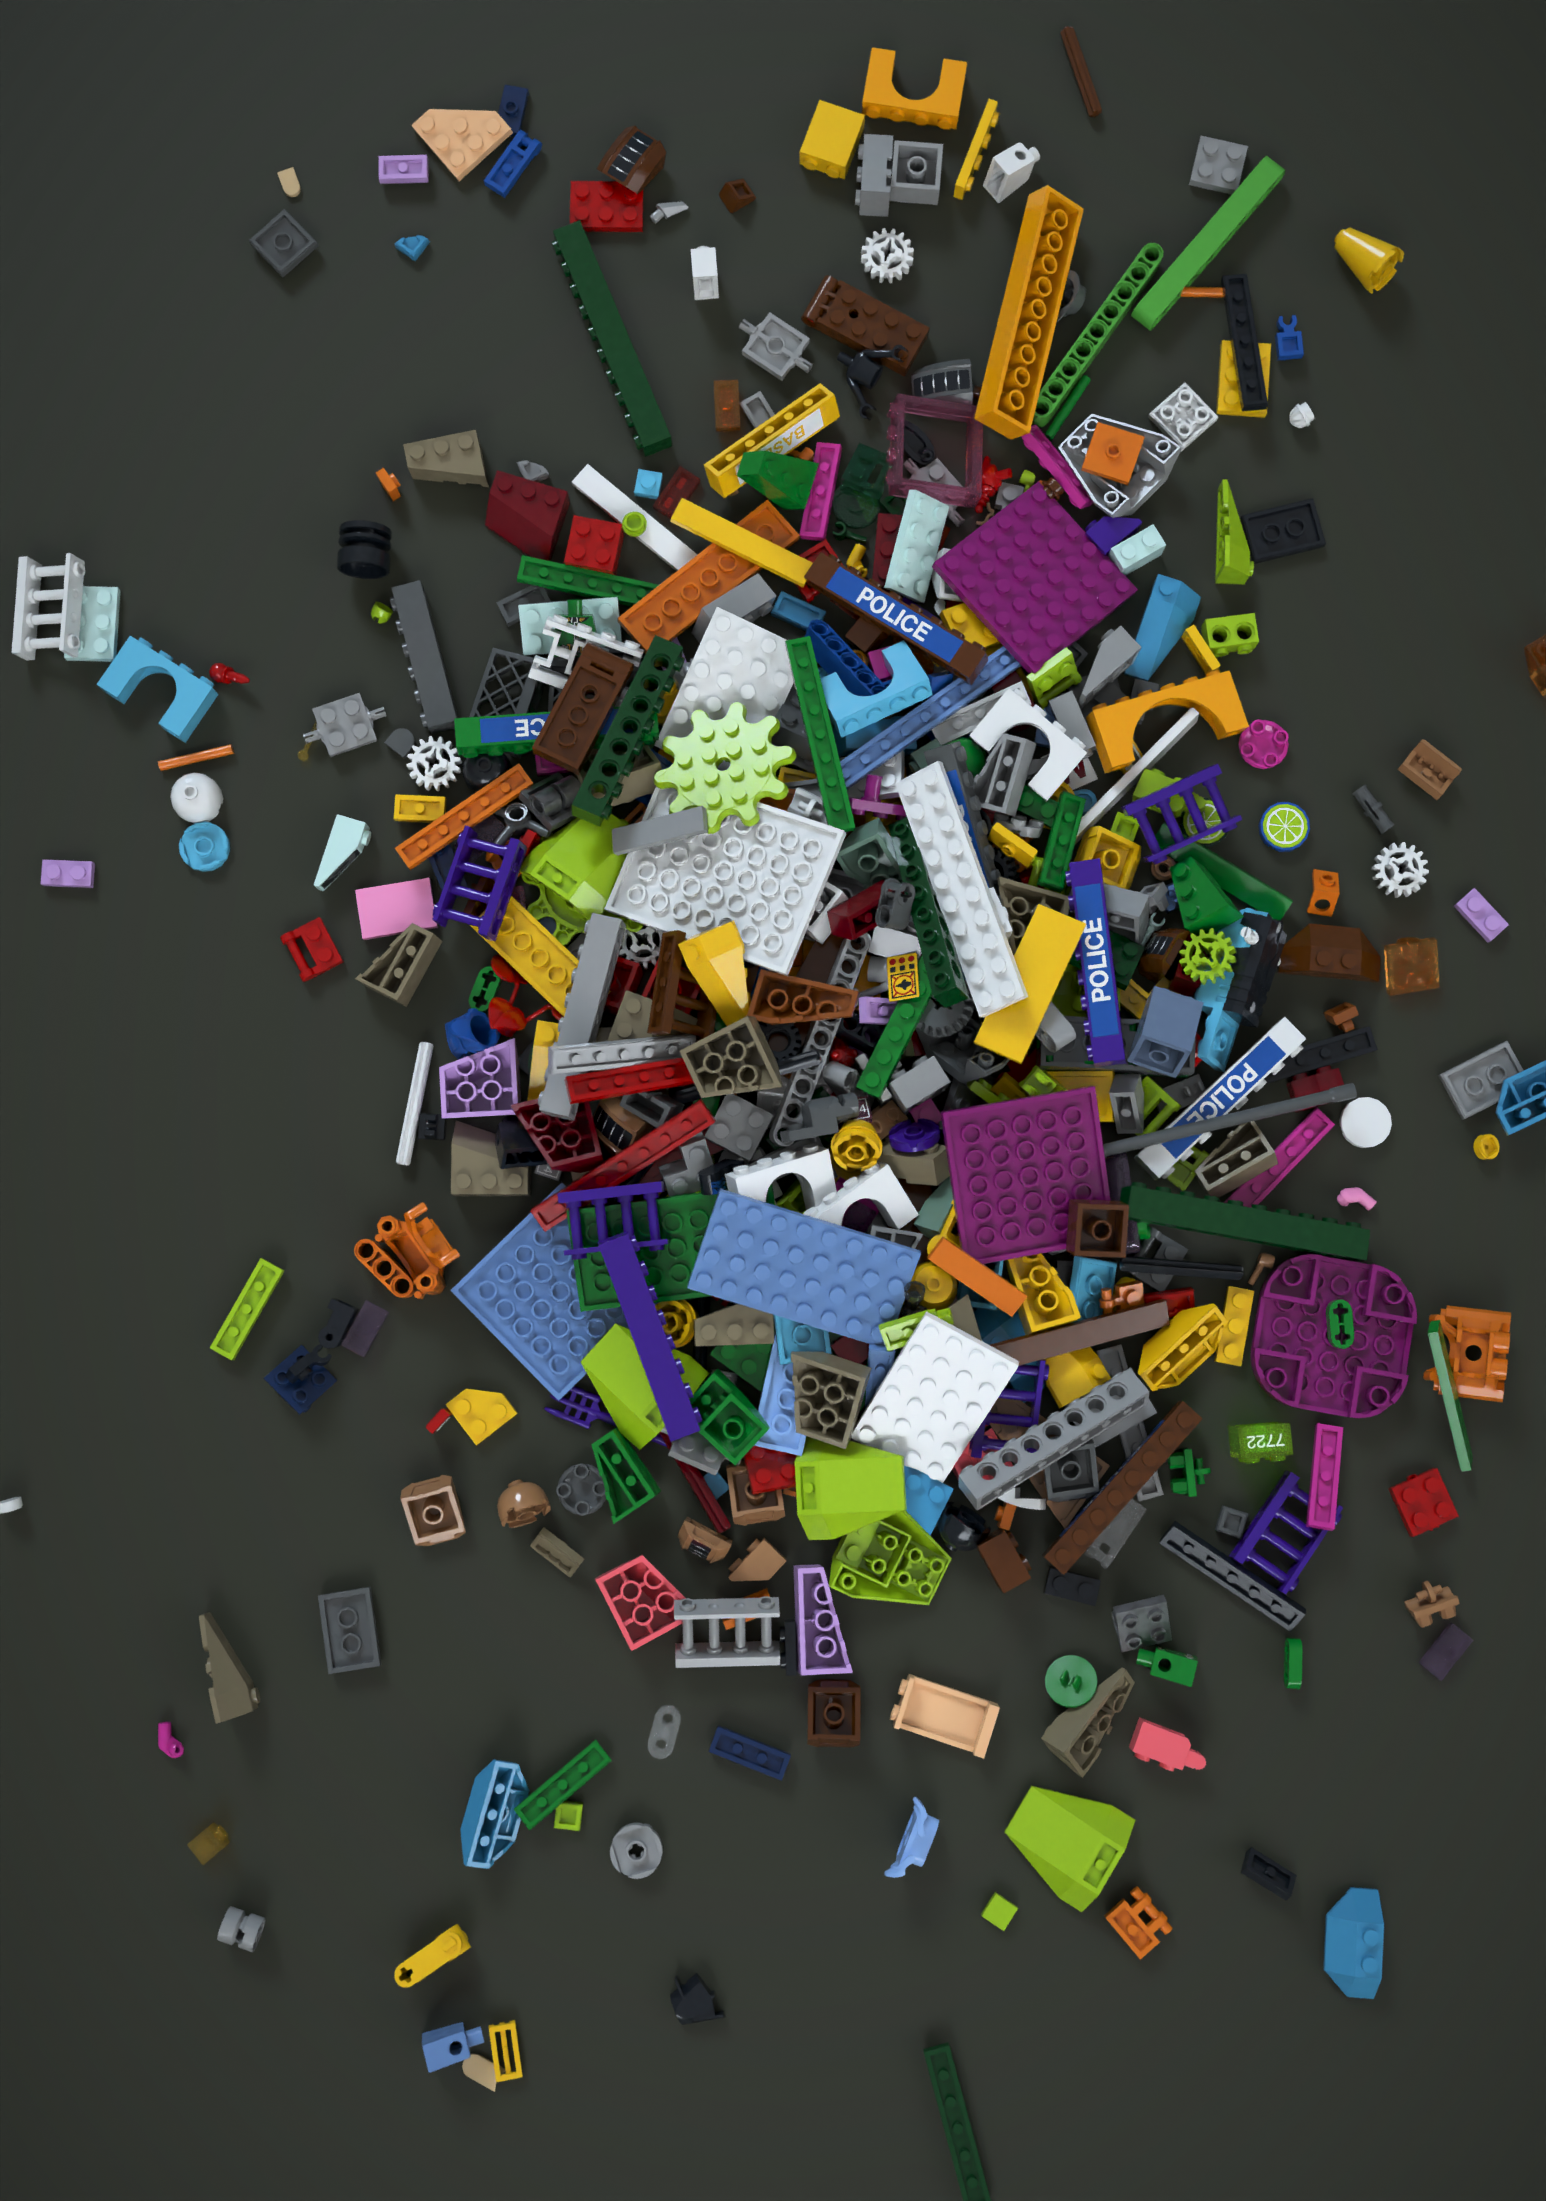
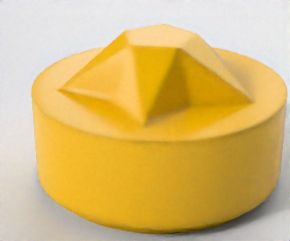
M1484 1134L1479 1135L1475 1139L1473 1148L1479 1159L1489 1160L1494 1159L1498 1155L1500 1146L1494 1135Z

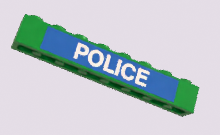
M614 707L593 749L600 748L619 707ZM644 708L635 709L639 713L646 711ZM550 712L454 718L458 755H463L465 758H474L478 754L500 756L503 752L526 754L529 750H532V746ZM655 713L652 719L655 721L652 731L649 735L645 733L642 739L644 745H651L654 741L659 740L657 713ZM633 729L625 730V732L628 734H633L636 732Z

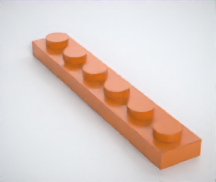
M518 763L395 847V850L409 870H412L456 840L459 834L463 832L465 825L471 828L475 827L517 798L520 791L534 785V783Z

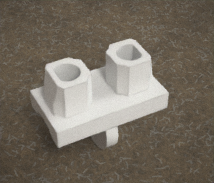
M798 787L787 811L827 825L821 797Z

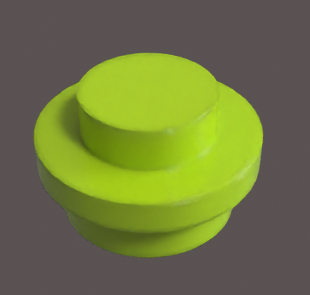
M639 512L626 514L622 520L623 530L632 537L642 535L647 528L646 518Z

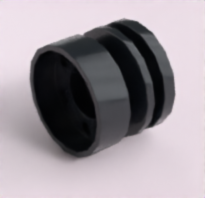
M353 520L342 523L339 526L340 537L338 543L343 548L339 549L337 555L338 571L344 575L361 579H379L388 576L390 573V555L387 552L391 549V529L383 524L366 520Z

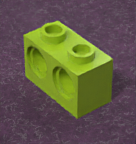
M1255 613L1205 619L1201 626L1202 637L1216 658L1226 656L1230 652H1237L1238 654L1250 653L1259 643ZM1237 632H1245L1248 639H1241ZM1212 635H1220L1223 638V642H1216Z

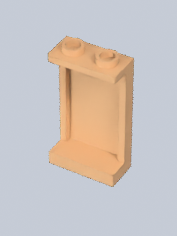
M908 1674L907 1680L902 1679L898 1694L902 1696L899 1705L894 1704L890 1715L894 1728L898 1730L901 1728L973 1752L975 1756L981 1758L985 1757L1000 1709L997 1703Z

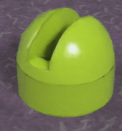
M375 602L371 610L372 619L378 618V623L387 622L393 613L390 607L381 602Z

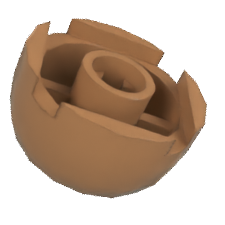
M522 1480L509 1483L508 1488L502 1492L497 1503L501 1524L505 1527V1524L508 1523L509 1528L537 1521L535 1515L542 1512L543 1516H545L551 1510L544 1490L537 1484L523 1482Z

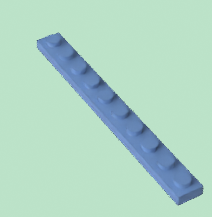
M1004 646L988 657V662L972 685L961 678H957L841 760L840 764L846 789L852 787L866 777L867 774L876 770L1021 667L1020 663Z

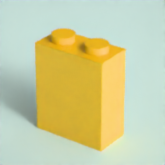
M819 100L800 149V165H803L808 170L824 172L832 178L839 177L845 179L864 130L865 115Z

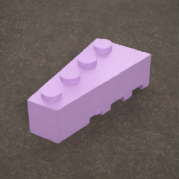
M819 1564L794 1565L797 1672L800 1675L853 1673L824 1567Z

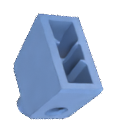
M460 2022L422 2033V2047L428 2072L430 2073L470 2058V2047L484 2043L481 2026L465 2031L464 2023ZM454 2041L460 2042L457 2045L451 2044Z

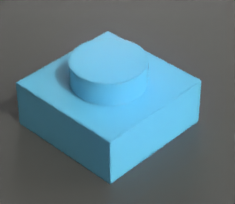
M638 469L634 490L635 496L659 500L663 473Z

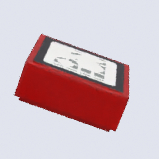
M442 1408L426 1425V1429L431 1434L438 1432L453 1414L448 1408Z

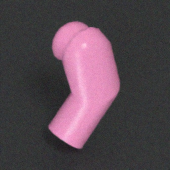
M1358 1187L1344 1188L1337 1196V1202L1341 1206L1346 1207L1349 1203L1358 1202L1368 1211L1377 1202Z

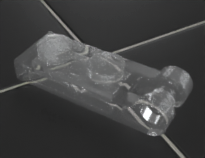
M1131 1499L1088 1547L1085 1555L1090 1559L1092 1557L1100 1562V1566L1107 1569L1147 1509ZM1103 1542L1111 1547L1107 1553L1099 1549Z

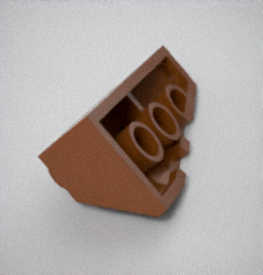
M761 969L747 1016H754L758 1022L770 1025L853 1017L859 991L794 976H785Z

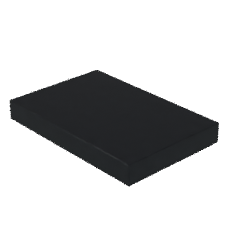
M1313 498L1245 514L1240 518L1254 564L1323 548L1326 545Z

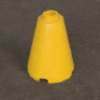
M1351 227L1346 230L1342 229L1334 240L1335 250L1364 288L1371 294L1373 289L1378 292L1392 279L1397 272L1394 268L1397 261L1400 263L1403 261L1404 252L1399 247Z

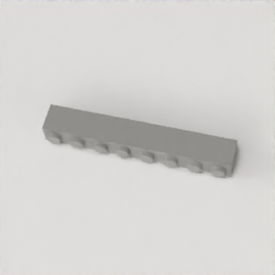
M592 913L591 919L586 921L584 928L585 941L578 950V959L580 960L578 967L574 968L572 972L571 983H573L571 993L566 995L564 1003L566 1008L565 1015L559 1020L558 1032L560 1034L558 1041L554 1042L553 1046L596 1042L626 929V924L622 919ZM547 1067L544 1077L546 1086L544 1091L540 1092L538 1098L539 1110L545 1115L574 1121L579 1103L570 1104L565 1077L584 1074L587 1071L551 1075Z

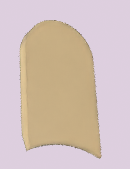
M470 2054L471 2057L465 2059L462 2064L464 2074L495 2092L494 2063L480 2054ZM500 2066V2074H503L505 2069Z

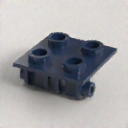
M302 1345L264 1377V1380L299 1415L302 1412L308 1411L311 1404L337 1382L323 1366L314 1365L312 1374L303 1381L298 1379L292 1384L286 1378L288 1369L309 1353Z

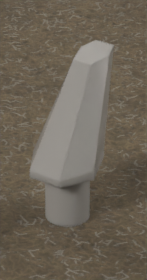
M684 202L658 203L656 205L657 210L649 217L656 224L663 217L668 219L689 207Z

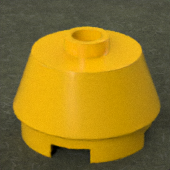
M860 1119L844 1123L831 1140L833 1158L840 1167L846 1170L847 1167L861 1168V1171H864L874 1166L883 1150L882 1142L873 1125Z
M923 1262L916 1266L907 1296L910 1302L921 1311L945 1309L952 1304L956 1297L957 1281L956 1278L933 1262Z
M684 1299L656 1304V1310L662 1309L667 1323L662 1326L665 1335L671 1334L675 1347L679 1348L690 1342L694 1336V1319L699 1318L697 1310Z

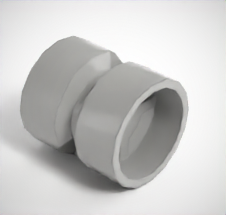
M230 1906L221 1923L217 1940L229 1945H233L236 1942L239 1948L253 1953L262 1935L266 1918L253 1913L246 1916L244 1910Z

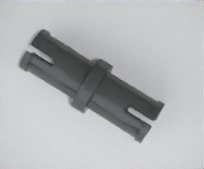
M1366 784L1352 793L1365 810V816L1371 818L1381 834L1395 825L1382 809L1383 804L1377 802Z

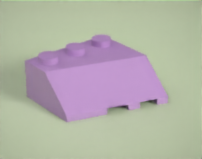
M515 1038L439 1067L442 1118L516 1115L510 1106L521 1103L519 1060Z

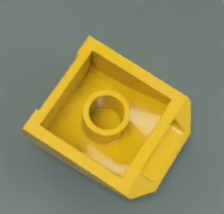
M1101 826L1089 827L1081 837L1082 840L1074 862L1100 858L1104 884L1128 890L1131 887L1140 862L1141 846Z

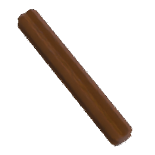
M1066 26L1060 32L1087 113L1090 117H1097L1102 112L1096 90L1075 30L1072 26Z

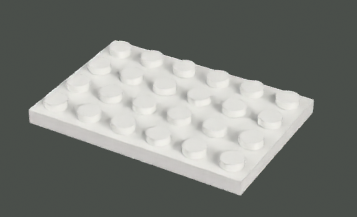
M716 607L661 729L659 740H656L654 746L662 749L663 739L670 735L683 738L691 734L693 726L690 719L695 710L706 712L711 720H720L727 715L732 703L740 702L747 709L746 721L748 723H758L767 716L775 717L782 704H784L794 683L785 646L786 639ZM723 760V763L718 766V770L724 771L728 769L730 763Z
M926 1311L856 1423L852 1439L861 1444L904 1456V1466L917 1469L928 1475L931 1479L943 1483L1018 1368L1019 1361Z

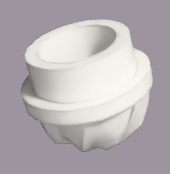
M1304 402L1301 405H1295L1290 412L1289 419L1293 426L1303 428L1310 426V422L1315 417L1308 404Z

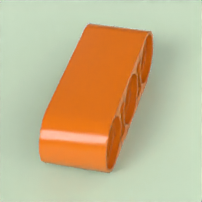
M362 1239L356 1243L354 1253L357 1259L392 1294L401 1298H409L414 1295L417 1287L413 1284L410 1274L379 1243L370 1239ZM366 1244H371L374 1250L369 1258H365L362 1254V1249ZM388 1261L392 1269L388 1275L384 1276L380 1272V1266ZM406 1279L410 1287L406 1293L402 1294L398 1290V1284L401 1280Z

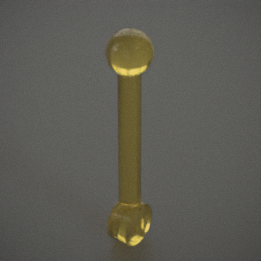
M315 721L311 731L317 730V721ZM311 742L305 743L303 750L298 752V758L301 761L308 759L307 751Z

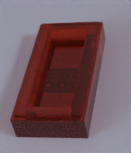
M680 466L654 503L653 509L671 519L681 498L689 500L701 483V479Z

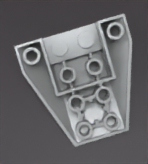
M1091 414L1058 446V450L1094 505L1112 518L1133 515L1166 482L1181 452V447L1163 434ZM1097 422L1145 437L1128 485L1081 471Z

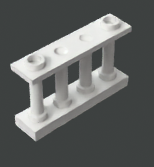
M66 553L65 565L42 567V564L28 556L19 557L12 653L26 661L35 660L36 649L59 647V650L73 658L78 657L85 561L71 553ZM65 575L64 589L40 591L42 577ZM63 599L62 613L38 615L40 601ZM61 623L60 637L37 639L38 625Z

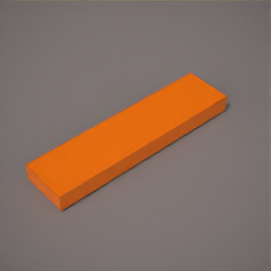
M943 1236L927 1256L928 1260L1011 1317H1013L1028 1297L1026 1293Z

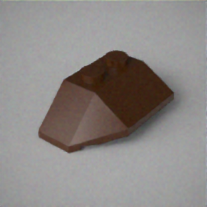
M1309 923L1284 944L1280 956L1281 963L1278 966V973L1379 982L1381 957L1360 928Z

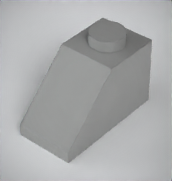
M1115 1074L1109 1095L1117 1134L1143 1133L1144 1091L1140 1074Z

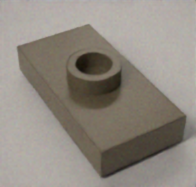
M543 1527L530 1545L570 1578L584 1561L583 1557L545 1527Z

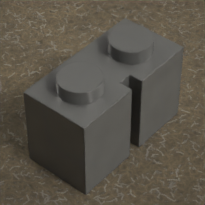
M660 1090L624 1095L620 1102L621 1107L656 1128L682 1112L684 1104L667 1094L661 1095L662 1091Z

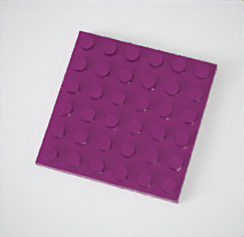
M1039 481L932 565L937 574L1029 674L1031 672L1035 674L1045 662L1064 648H1069L1138 590L1121 573L1107 555L1104 556L1095 544L1088 539L1085 531L1054 498H1049Z
M1094 1086L941 1112L960 1248L982 1264L1066 1249L1069 1199L1111 1200Z

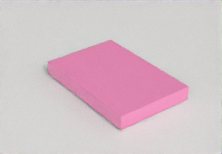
M430 878L355 890L363 940L401 934L412 923L425 930L438 928V924L432 920L435 905Z

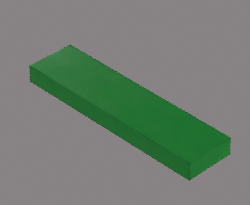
M1065 791L1060 793L1037 885L1057 892L1063 891L1066 881L1065 871L1069 869L1086 802L1085 798Z
M595 1739L517 1805L514 1811L526 1827L531 1830L613 1760Z

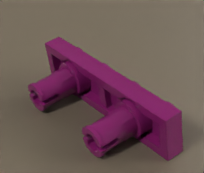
M867 774L864 797H861V799L848 797L852 814L865 815V811L873 812L872 817L888 819V814L896 815L895 820L907 817L903 805L884 803L879 799L882 776Z

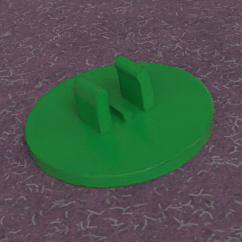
M1067 1655L1060 1657L1049 1666L1046 1672V1690L1051 1699L1063 1707H1080L1089 1702L1097 1690L1098 1679L1095 1669L1086 1659L1080 1656Z

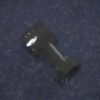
M918 1281L907 1283L904 1287V1297L907 1302L901 1308L900 1318L928 1310L920 1305V1302L925 1297V1286Z

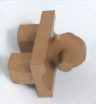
M1428 1581L1422 1582L1423 1591L1415 1593V1598L1404 1601L1406 1609L1422 1628L1433 1623L1431 1617L1433 1613L1439 1612L1442 1619L1455 1617V1606L1460 1604L1458 1597L1453 1595L1448 1586L1444 1588L1441 1585L1432 1587Z

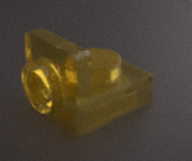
M213 1822L188 1843L187 1846L201 1864L204 1865L230 1842L227 1839L228 1834L225 1829Z

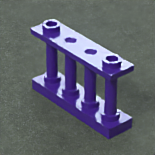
M1213 764L1121 807L1125 816L1132 815L1133 819H1137L1152 854L1143 857L1145 862L1152 861L1154 865L1167 860V854L1221 829L1225 833L1237 827L1236 822L1241 821L1242 817L1241 815L1230 817L1215 783L1217 781L1216 776L1222 773L1219 764ZM1202 783L1203 787L1206 786L1221 820L1220 823L1207 828L1192 794L1194 791L1193 786ZM1176 794L1183 797L1198 833L1185 839L1169 805V802H1171L1169 797ZM1154 804L1156 808H1160L1175 842L1163 849L1160 848L1146 816V808Z
M465 825L463 832L459 834L457 840L458 847L439 902L433 908L432 920L445 928L448 919L476 926L481 936L495 942L528 847L520 840L510 838L509 844L506 846L477 839L478 833L470 826ZM473 848L503 856L501 867L495 870L468 862ZM468 872L494 879L495 884L492 892L488 894L460 886L464 873ZM456 896L486 903L487 908L484 915L478 917L453 910Z
M659 1181L557 1193L558 1203H566V1208H569L573 1249L564 1250V1256L571 1255L572 1260L587 1258V1253L601 1252L599 1246L583 1247L579 1207L582 1206L581 1201L591 1200L592 1205H595L599 1242L609 1238L605 1209L607 1198L617 1197V1201L621 1204L623 1232L627 1231L629 1237L634 1236L631 1201H633V1195L642 1194L643 1199H646L651 1241L637 1242L638 1246H649V1251L665 1250L664 1244H671L670 1238L661 1239L656 1199L659 1198V1192H665L664 1182Z
M1045 1359L1037 1361L1036 1366L1020 1365L1014 1372V1374L1035 1376L1033 1391L1004 1388L998 1397L1032 1402L1030 1417L991 1413L990 1410L970 1440L969 1454L971 1457L981 1458L982 1451L987 1449L1000 1450L1008 1441L988 1438L987 1435H984L985 1425L989 1426L990 1423L1029 1428L1033 1425H1038L1043 1380H1047L1049 1375V1365L1045 1364ZM1034 1448L1026 1449L1029 1453L1037 1452Z
M1286 1470L1229 1555V1557L1240 1564H1243L1244 1561H1251L1280 1581L1276 1589L1285 1595L1288 1591L1292 1592L1299 1583L1297 1577L1328 1532V1530L1317 1528L1314 1530L1311 1527H1306L1304 1522L1284 1509L1282 1504L1287 1496L1295 1497L1306 1506H1308L1309 1494L1298 1487L1297 1481L1300 1477ZM1338 1504L1336 1506L1335 1526L1342 1517L1340 1512L1343 1507ZM1273 1517L1275 1519L1280 1518L1309 1538L1301 1552L1270 1531L1268 1525ZM1259 1539H1265L1295 1560L1287 1573L1255 1552L1254 1546Z

